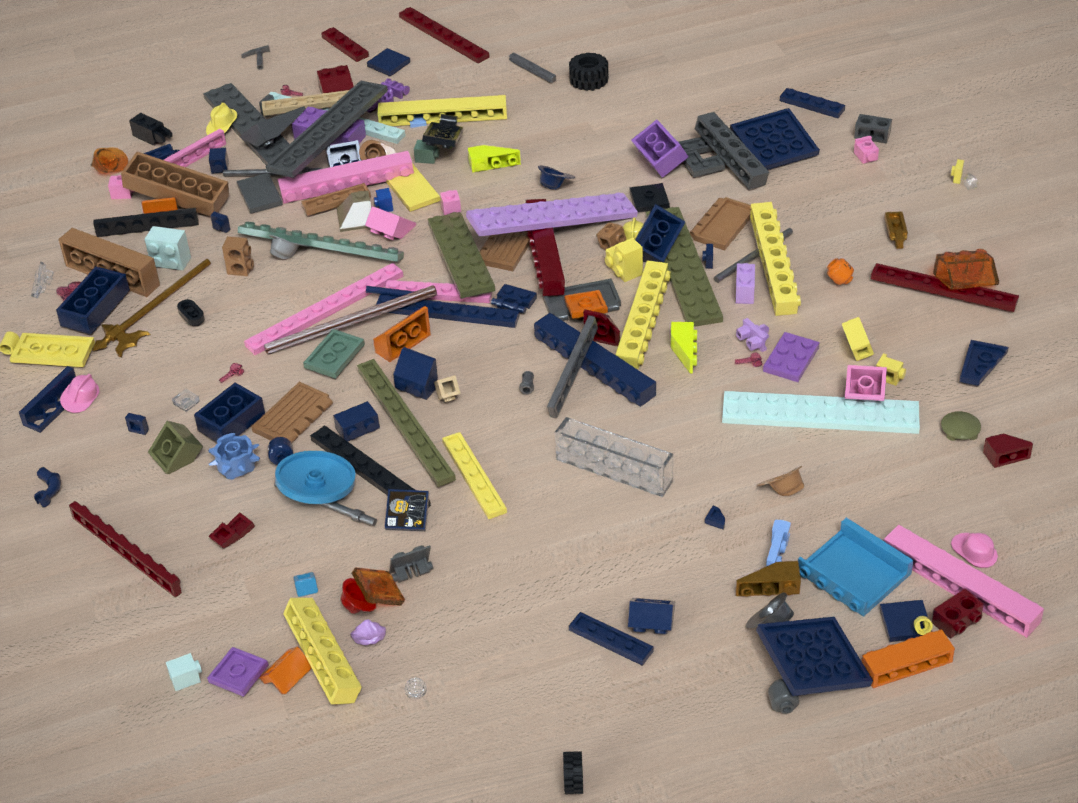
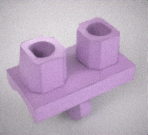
M748 318L744 319L743 326L736 329L737 338L740 341L748 338L746 345L751 351L757 348L761 352L767 350L765 342L769 338V327L766 324L755 325Z

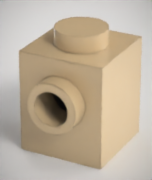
M456 375L434 381L439 400L444 399L445 402L455 400V395L461 394Z

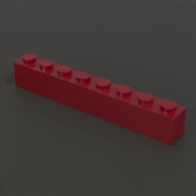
M546 199L525 200V203L546 202ZM553 227L527 231L533 265L536 268V278H538V289H542L543 296L564 295L565 278Z

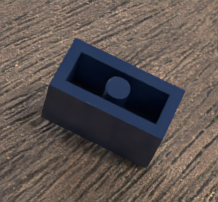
M368 401L333 415L335 429L346 441L353 440L380 428L378 414Z

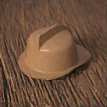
M376 140L365 141L359 150L361 160L396 153L389 145Z
M802 466L795 468L787 474L768 479L757 485L769 484L782 496L793 495L804 488L799 472Z

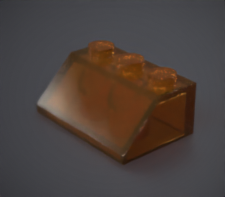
M984 249L936 254L933 274L950 289L999 285L994 258Z

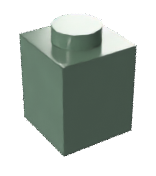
M417 139L414 147L415 163L434 164L440 154L437 144L436 146L426 145V142Z

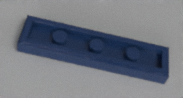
M579 612L569 625V631L641 666L644 665L654 652V646L582 612Z

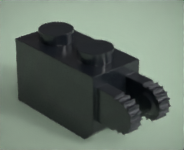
M139 113L129 120L132 135L151 145H155L157 142L164 143L166 141L165 137H173L171 130L164 127L163 122L143 113Z

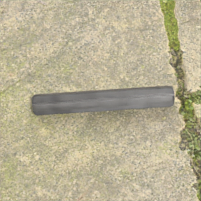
M514 52L509 55V60L550 83L556 81V75Z

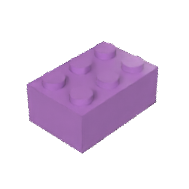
M658 120L654 121L631 140L641 155L662 178L688 158L682 146Z

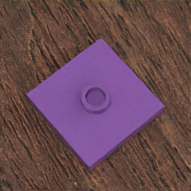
M232 647L207 679L213 685L244 697L269 664L263 658Z

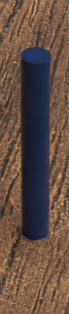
M366 286V293L400 297L414 292Z

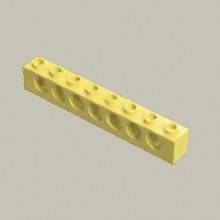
M772 202L751 204L750 219L775 316L797 314L798 306H801L800 295L796 294L797 284L796 282L793 283L794 273L793 270H790V258L786 257L787 247L783 245L784 237L783 233H780V221L776 220L777 210L773 209Z
M646 262L616 352V356L636 369H639V366L644 363V352L647 353L648 340H651L652 328H655L656 325L655 316H659V304L662 305L663 293H666L667 281H670L671 271H668V263Z

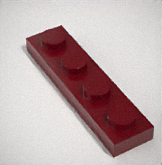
M332 27L321 32L324 40L355 62L369 57V51L336 28Z

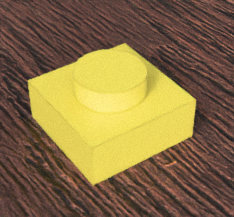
M957 159L956 166H952L951 176H954L953 183L960 184L964 160Z

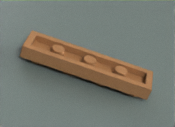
M365 183L301 201L302 208L307 216L339 207L351 193L369 191Z

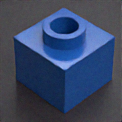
M389 188L375 190L376 197L373 198L375 207L392 212L393 203Z

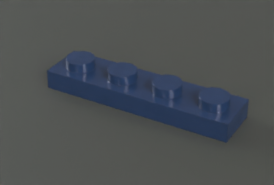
M786 88L780 95V102L837 119L845 111L844 104L794 89Z

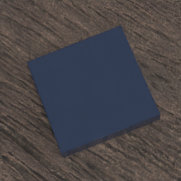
M386 48L367 61V67L392 76L411 61L410 57Z
M923 600L880 604L879 609L889 642L905 641L909 638L922 636L915 630L914 620L919 616L928 617ZM922 621L920 622L921 629L924 628Z

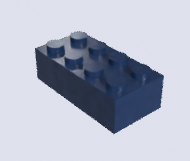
M95 266L56 309L60 326L92 334L130 291L126 274Z

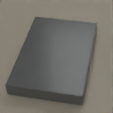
M269 173L237 181V186L250 214L283 205Z

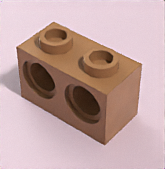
M227 236L222 246L227 274L248 276L250 270L254 267L248 239Z

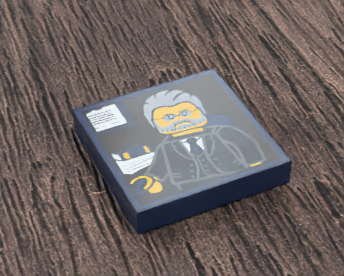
M388 489L385 530L426 532L429 491Z

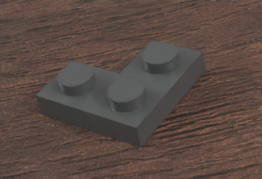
M697 150L686 152L688 158L683 163L693 177L725 170V164L718 155L703 159Z

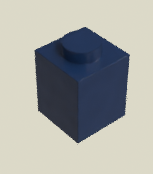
M226 147L210 149L209 164L211 174L223 173V170H228L229 159Z

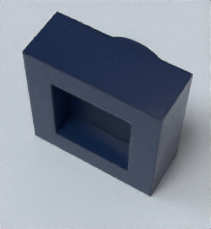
M215 211L210 215L213 229L224 233L231 230L228 216Z
M706 244V251L702 253V261H706V269H713V244Z
M132 413L127 414L125 420L128 431L146 435L149 431L146 417Z

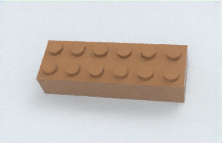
M140 152L134 154L121 172L123 188L156 199L175 197L177 206L186 209L196 208L198 213L210 216L214 211L219 212L229 197L228 181Z
M71 228L58 239L65 264L69 268L89 274L96 266L126 274L130 291L148 297L160 286L155 261L150 256L75 228Z

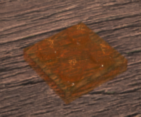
M355 567L351 574L368 603L402 606L405 598L389 571Z

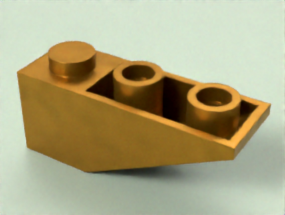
M798 561L775 562L736 580V596L779 595L783 592L787 595L800 594L801 577Z

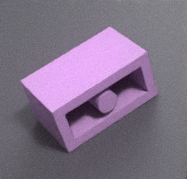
M737 263L736 303L754 304L755 264Z

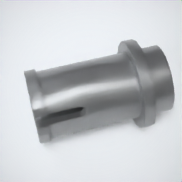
M531 371L522 373V382L519 386L520 391L526 395L534 391V374Z

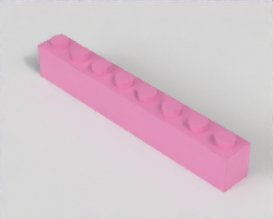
M404 151L297 174L294 178H279L278 183L283 203H289L321 196L365 183L367 186L386 182L394 177L408 176L413 174L414 171L409 152Z
M898 525L884 538V542L913 560L912 571L953 595H956L963 589L968 590L984 604L982 612L1027 638L1041 623L1044 608L1009 589L999 581L990 578L983 572L971 567L964 561L933 545L928 540L912 533L910 530Z

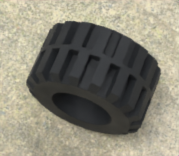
M590 52L574 56L569 61L571 85L580 90L587 91L604 87L609 79L608 60L606 57Z

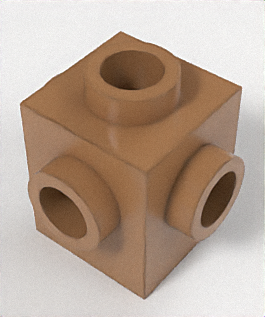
M608 222L596 234L602 249L611 248L626 240L622 225Z

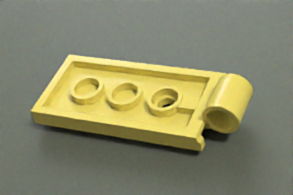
M9 331L5 333L0 343V351L4 354H11L10 362L84 367L95 344L94 337L22 333L19 338L16 333Z

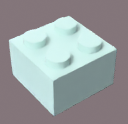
M152 226L145 237L148 256L154 258L156 267L184 270L191 258L185 230Z

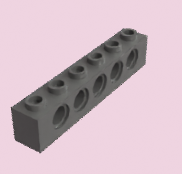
M715 112L699 115L695 130L749 190L766 185L769 171Z

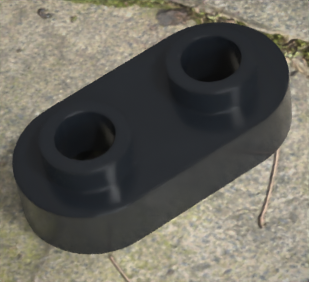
M185 299L177 304L178 313L189 325L198 326L204 322V313L193 300Z

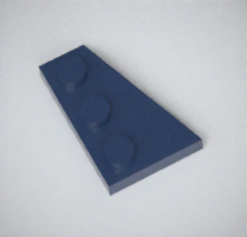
M971 340L960 376V382L979 386L1008 353L1009 347Z

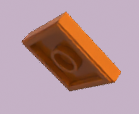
M600 290L564 296L572 319L584 317V309L608 313V307Z

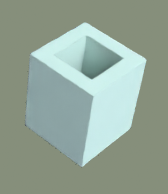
M191 653L166 662L175 691L201 682L199 673L202 670L199 661H194Z

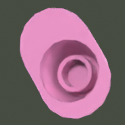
M92 375L76 376L60 397V403L66 411L72 413L85 411L98 396L99 387L92 379Z
M960 533L952 539V549L972 565L988 568L996 563L998 558L997 551L994 548L993 540L988 535L983 533Z

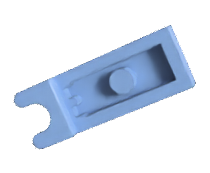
M785 520L774 521L772 545L766 566L775 562H782V556L780 555L785 553L786 546L788 545L790 522Z

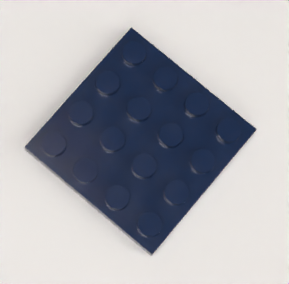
M790 108L730 124V130L767 170L819 155L820 149Z
M835 616L758 624L756 631L792 696L871 686L873 682L871 676Z

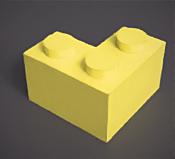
M634 238L606 249L605 263L624 282L639 277L643 274V247Z

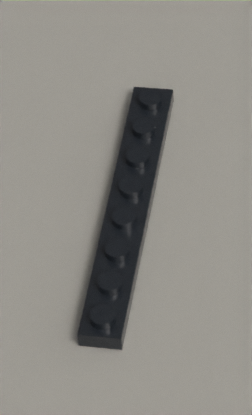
M324 425L310 435L312 442L326 452L346 459L353 466L356 474L387 496L388 489L415 490ZM430 500L428 502V508L431 506Z

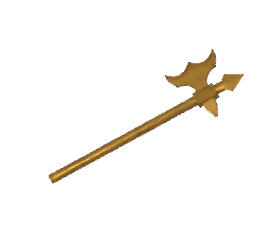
M205 259L121 325L102 324L106 336L102 340H96L92 351L106 348L107 343L117 340L119 343L115 351L118 357L122 358L123 351L128 347L137 346V340L140 337L151 335L148 331L137 330L133 333H125V330L211 264L210 260Z

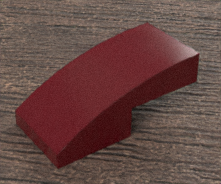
M239 512L227 525L222 522L208 537L221 548H225L244 537L255 525L250 519Z

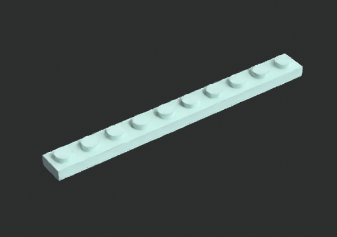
M276 92L269 93L274 96V100L292 98ZM361 117L358 118L364 120L365 131L368 136L398 144L406 136L403 129Z

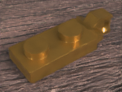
M903 211L885 212V222L890 240H895L896 249L904 248L903 243L904 240H907L908 231Z

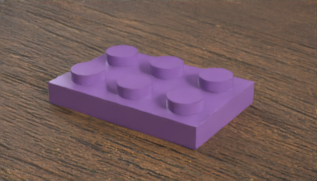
M784 332L764 364L763 372L799 382L818 351L820 342Z

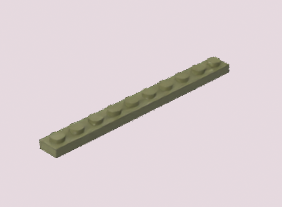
M375 359L358 364V372L437 487L455 481L454 472Z

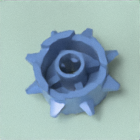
M226 434L217 440L215 447L208 450L215 457L209 463V466L216 465L218 471L226 479L233 480L236 477L243 476L255 469V462L259 461L260 457L255 455L253 450L259 444L252 445L251 440L246 435Z

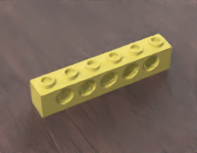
M290 598L283 615L330 704L354 703L362 687L327 622L323 618L319 607L313 598Z

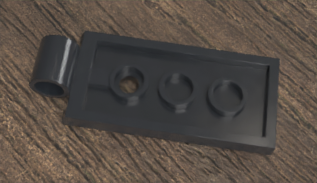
M441 114L440 123H430L423 134L422 142H426V145L429 146L439 144L443 148L448 149L455 147L463 133V127L456 126L458 117Z

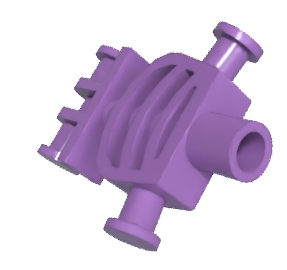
M387 78L381 84L386 85L388 91L367 112L371 113L376 108L378 109V103L394 102V97L402 99L403 94L407 95L409 93L410 87Z

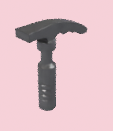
M269 45L252 49L241 54V56L246 58L257 54V69L262 70V55L264 52H270Z

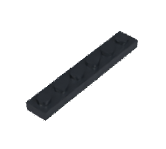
M196 208L95 219L93 220L96 236L103 237L150 231L152 226L163 228L199 225Z

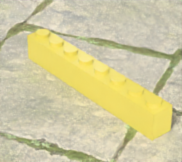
M506 95L378 103V122L389 126L410 125V121L414 119L416 114H423L426 124L431 122L440 123L441 114L457 116V122L507 119Z

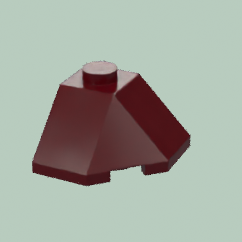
M584 309V325L588 316L595 317L598 330L593 341L618 347L620 343V330L610 316Z

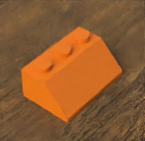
M428 307L420 308L373 339L375 353L391 362L400 356L403 347L411 349L429 337L431 333Z

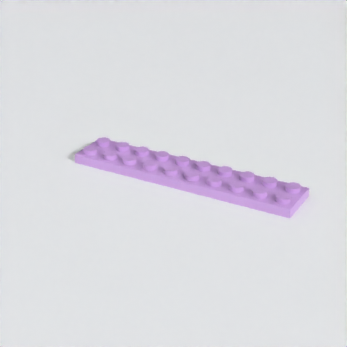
M624 193L474 209L468 210L466 217L478 236L636 218L638 211Z

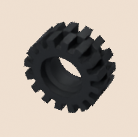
M582 751L563 752L565 794H583Z

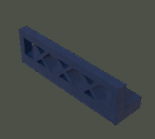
M67 366L19 411L23 426L41 433L65 410L58 400L73 378L76 377L74 368ZM56 408L53 412L46 413L48 409ZM44 419L40 425L34 424L36 421Z

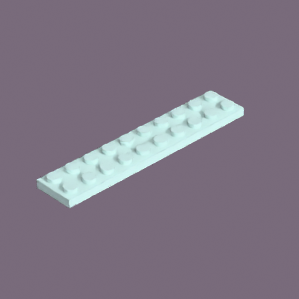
M724 391L722 423L919 434V401L890 399L876 401L845 399V397Z

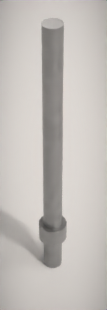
M307 166L298 174L316 171L322 168H309ZM266 169L223 170L224 177L258 176L269 173L270 176L279 175L267 172Z
M791 228L782 232L784 241L785 238L793 234ZM758 248L714 276L715 282L718 283L737 271V263H749L760 255Z
M336 502L319 504L349 516L358 523L364 522L371 526H375L377 523L376 518L366 515L364 511L359 509L353 510Z

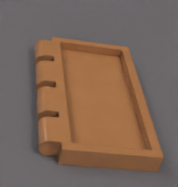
M727 197L724 199L718 198L689 233L694 238V241L703 244H713V247L725 251L749 222L751 205Z
M527 231L489 235L479 251L485 265L513 272L529 246Z
M299 381L251 426L252 432L270 441L276 437H285L292 443L298 438V435H301L311 425L310 423H313L322 412H325L333 404V401L329 398L328 394Z

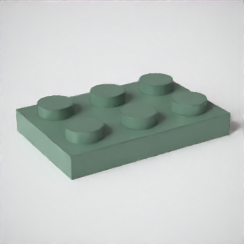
M332 329L303 362L304 368L336 379L365 345L364 339Z

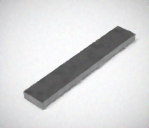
M588 316L547 405L549 415L552 418L558 417L598 330L596 319L593 316Z

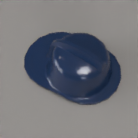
M538 166V169L541 171L540 184L552 190L561 187L565 178H575L573 175L560 172L548 166Z

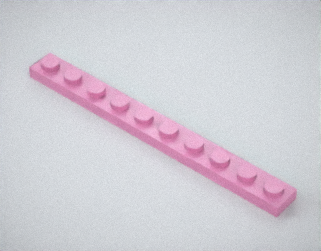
M391 263L245 340V347L254 355L265 351L264 344L295 334L372 294L366 293V286L385 287L387 280L402 278L403 271Z

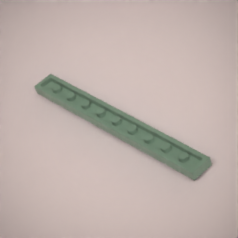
M245 222V224L238 226V233L268 239H272L269 235H274L297 244L395 262L404 258V252L398 251V248L388 247L386 249L378 244L370 246L361 241L353 243L349 239L336 240L333 236L319 237L316 233L303 234L300 230H292L291 232L286 231V228L283 227L275 229L266 224L258 226L254 222Z

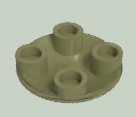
M955 411L948 413L941 421V427L946 433V437L951 441L957 439L975 440L981 431V423L978 418L967 412Z

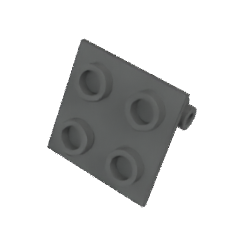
M421 545L415 547L411 552H399L393 555V558H390L389 574H391L393 582L398 581L400 583L408 580V576L412 579L410 567H412L416 577H418V571L420 575L430 573L433 565L431 561H427H429L431 546L424 547Z

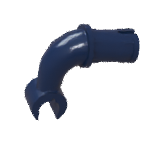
M45 467L39 468L37 476L46 482L48 488L45 491H38L34 495L37 504L40 503L42 508L50 504V498L61 487L60 475L49 471Z

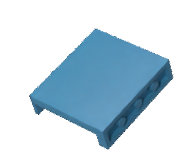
M847 517L841 521L840 531L806 560L802 557L798 558L800 575L803 578H807L816 584L818 588L823 589L836 600L841 601L850 607L852 611L859 613L863 617L912 574L913 560Z

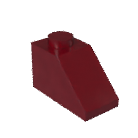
M1003 433L985 438L983 453L992 466L997 468L1030 459L1033 443Z

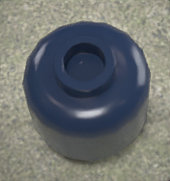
M276 437L268 444V457L275 465H278L282 459L293 454V445L285 437Z

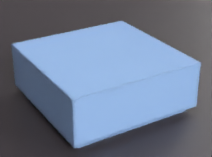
M423 114L414 115V119L410 121L411 128L426 126Z

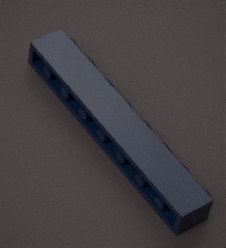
M548 313L534 323V335L539 341H542L551 349L569 359L581 332L555 315ZM592 341L581 365L582 369L640 407L656 396V381Z

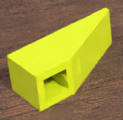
M488 145L468 147V160L472 173L521 165L520 150Z
M671 322V349L688 372L693 374V366H697V355H693V353H697V342H693L697 341V330H694V322Z

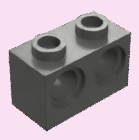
M859 114L855 125L854 138L871 136L873 142L887 144L891 134L892 119Z

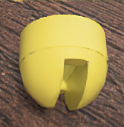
M919 616L914 620V628L917 633L925 635L931 632L933 625L928 617ZM921 621L923 622V625H924V628H923V629H921V626H920V622H921Z

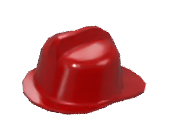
M349 578L343 582L341 603L351 614L362 611L370 612L376 609L372 589L365 582L356 578Z

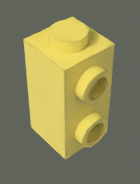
M857 317L842 323L856 361L874 355L860 318Z

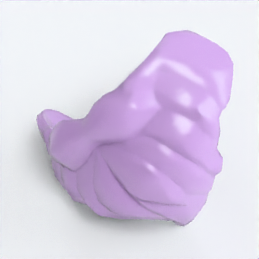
M367 619L359 624L350 635L355 643L366 646L383 640L386 628L380 626L377 622Z

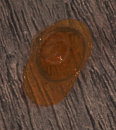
M98 148L94 151L91 167H94L96 171L102 174L121 172L127 166L128 158L118 148Z

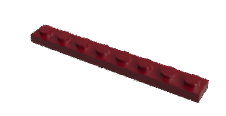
M409 7L399 12V18L479 64L490 58L488 51L417 10Z
M878 263L875 264L871 273V280L1014 312L1019 300V295Z
M76 501L69 505L75 521L176 598L182 593L180 588L181 582L177 575L169 573L161 563L157 564L148 553L144 554L136 544H131L123 534H118L110 524L106 525L98 515H93L85 505H80Z

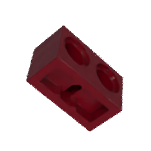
M963 589L934 608L932 624L939 630L942 629L945 635L951 639L957 634H962L967 627L981 620L984 604L968 590Z

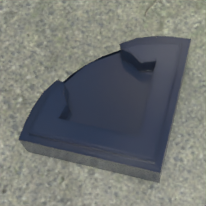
M713 505L705 517V524L724 530L725 517L720 508Z

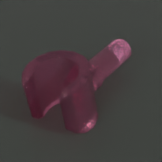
M283 85V89H280L282 95L303 96L301 92L290 90L289 85Z
M757 352L752 353L747 358L735 359V364L752 362L754 367H760L763 363L760 354Z
M233 363L230 366V371L220 378L219 381L223 383L234 374L238 376L243 375L244 369H242V365Z

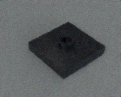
M663 183L629 187L633 205L638 212L651 211L655 204L663 209L670 208Z

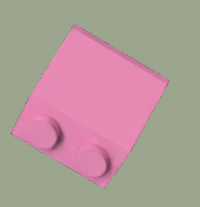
M372 206L365 226L370 227L371 232L379 235L383 232L385 233L384 237L394 240V237L402 239L416 226V223Z
M848 365L845 399L884 401L887 367Z

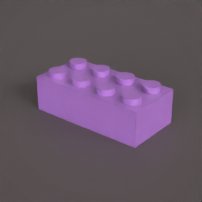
M308 106L292 123L294 140L327 110ZM357 119L330 145L356 140L360 144L366 137L364 120Z

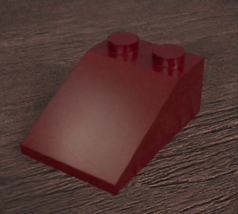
M340 65L329 69L324 68L317 71L321 94L351 90L354 87L347 65Z

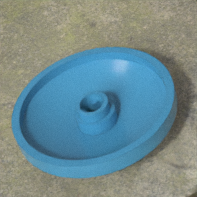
M303 451L284 458L278 464L275 471V483L280 492L290 499L308 504H325L347 496L354 488L356 474L350 462L339 455L325 451Z

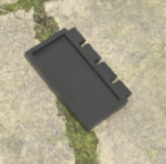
M612 278L565 287L564 295L543 296L542 294L548 313L555 315L562 321L568 320V316H571L564 300L565 295L600 290L608 307V312L619 310V306H621V300Z

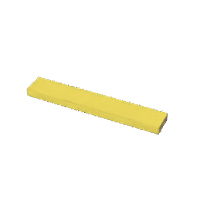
M458 432L442 438L445 448L488 520L507 513L506 506L462 434Z

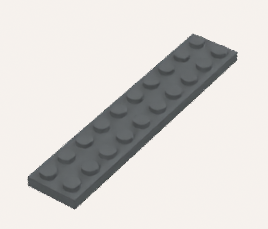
M362 80L359 81L266 165L267 172L292 178L297 176L313 159L388 91L387 86Z
M232 83L203 93L204 99L212 108L225 103L230 109L237 112V118L230 127L240 138L243 133L256 123L266 120ZM281 134L273 140V144L267 147L264 145L256 147L243 140L265 165L289 145Z

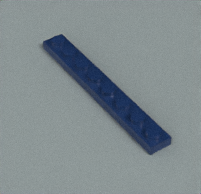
M380 294L376 305L398 296ZM422 300L388 312L410 315L426 306L428 307L429 318L516 328L520 317L519 311L432 300Z

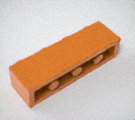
M941 629L935 632H928L916 638H909L895 645H888L876 651H869L862 655V663L873 680L872 688H876L952 663L955 648Z

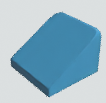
M314 572L293 577L298 597L318 592Z

